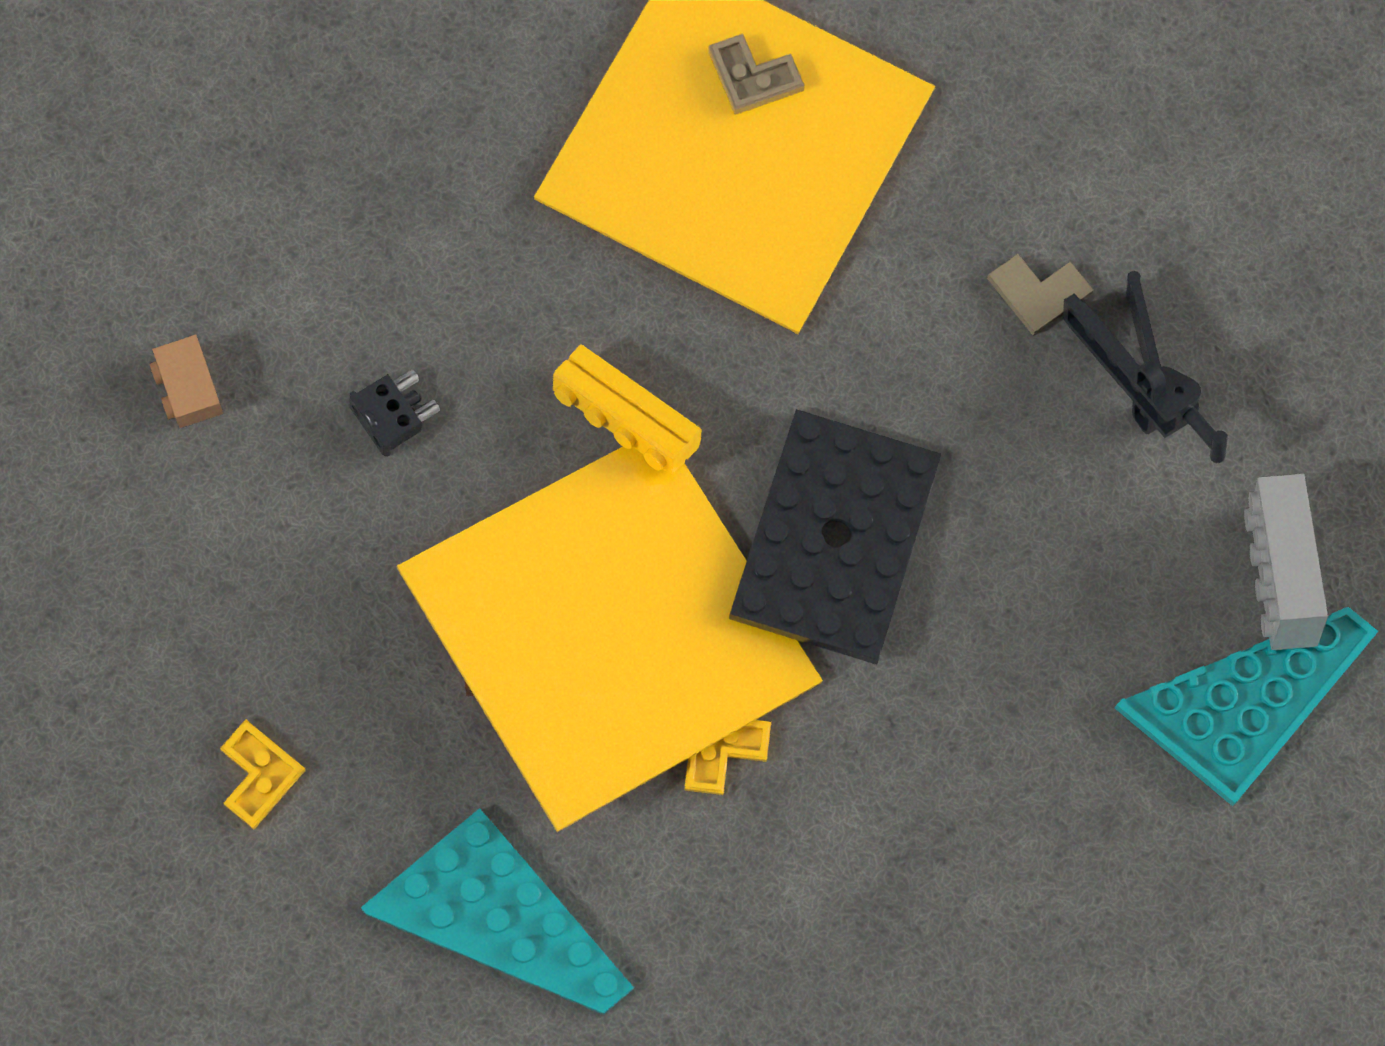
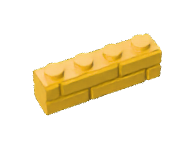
M580 344L569 356V359L565 360L555 370L553 374V391L556 398L565 406L570 407L574 405L583 411L585 418L597 428L604 426L611 431L616 441L624 448L631 449L633 447L642 453L645 461L655 470L663 468L671 475H674L684 464L685 460H688L699 448L702 432L700 427L584 345Z

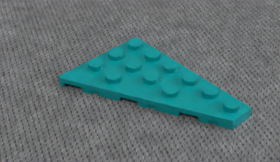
M1346 607L1328 616L1317 647L1271 650L1270 639H1267L1244 651H1238L1217 662L1179 675L1173 680L1152 686L1148 690L1126 699L1123 698L1115 706V709L1233 806L1378 633V630L1351 608Z
M480 808L361 907L362 911L369 917L466 956L483 965L497 969L533 986L535 985L559 995L564 999L578 1003L602 1015L634 989L631 983Z

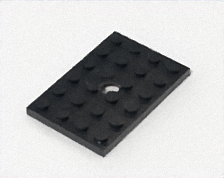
M796 409L729 614V619L877 665L941 453ZM839 521L847 525L851 531V540L841 547L828 545L821 533L827 523Z

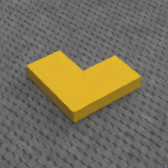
M245 719L220 748L225 755L248 773L247 777L223 804L252 829H255L306 769Z
M755 720L688 758L684 790L723 795L728 757L766 762L771 722Z

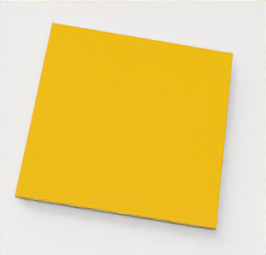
M649 0L537 190L534 200L799 334L932 95L935 86L764 0ZM743 34L756 65L791 54L805 85L804 91L735 115L708 52V45Z
M621 447L397 565L399 573L557 832L807 692L823 681L797 640L729 619L747 560L685 463L674 475H671L663 468L661 470L652 468L645 461L644 455L633 447L631 449Z

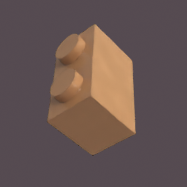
M197 335L152 349L156 362L150 363V368L156 385L164 383L168 396L162 397L161 400L168 420L176 418L179 428L223 414Z

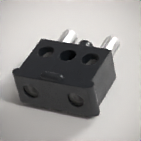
M413 370L394 381L387 374L357 393L352 391L350 393V409L384 456H389L391 450L421 432L422 422L440 411L439 405L434 400L414 411L412 406L421 401L419 394L413 390L404 396L401 392L419 381L418 375ZM394 408L397 411L392 412L389 409ZM403 423H404V424H407V426L402 427V426H400L399 424H403Z

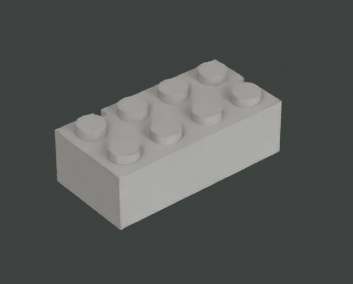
M1305 475L1258 477L1254 492H1249V508L1244 510L1246 531H1252L1254 543L1250 544V560L1252 566H1258L1260 578L1255 580L1256 597L1258 602H1264L1266 614H1261L1263 637H1269L1271 650L1317 647L1328 618Z

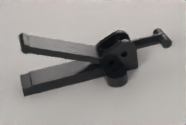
M1137 271L1128 273L1126 298L1129 301L1144 362L1141 366L1085 302H1082L1075 293L1065 298L1063 307L1064 321L1133 401L1132 415L1145 434L1158 430L1166 438L1189 424L1211 449V461L1214 463L1223 462L1226 456L1228 435L1221 430L1215 431L1199 413L1198 402L1201 397V387L1194 379L1170 367H1161L1140 283V273Z

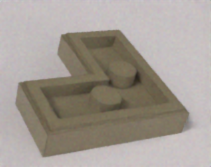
M743 34L708 45V52L735 115L804 91L805 85L791 54L756 65Z
M1019 254L988 274L987 277L1033 336L1063 315L1065 298L1075 293L1083 301L1093 293L1091 286L1071 262L1040 282Z

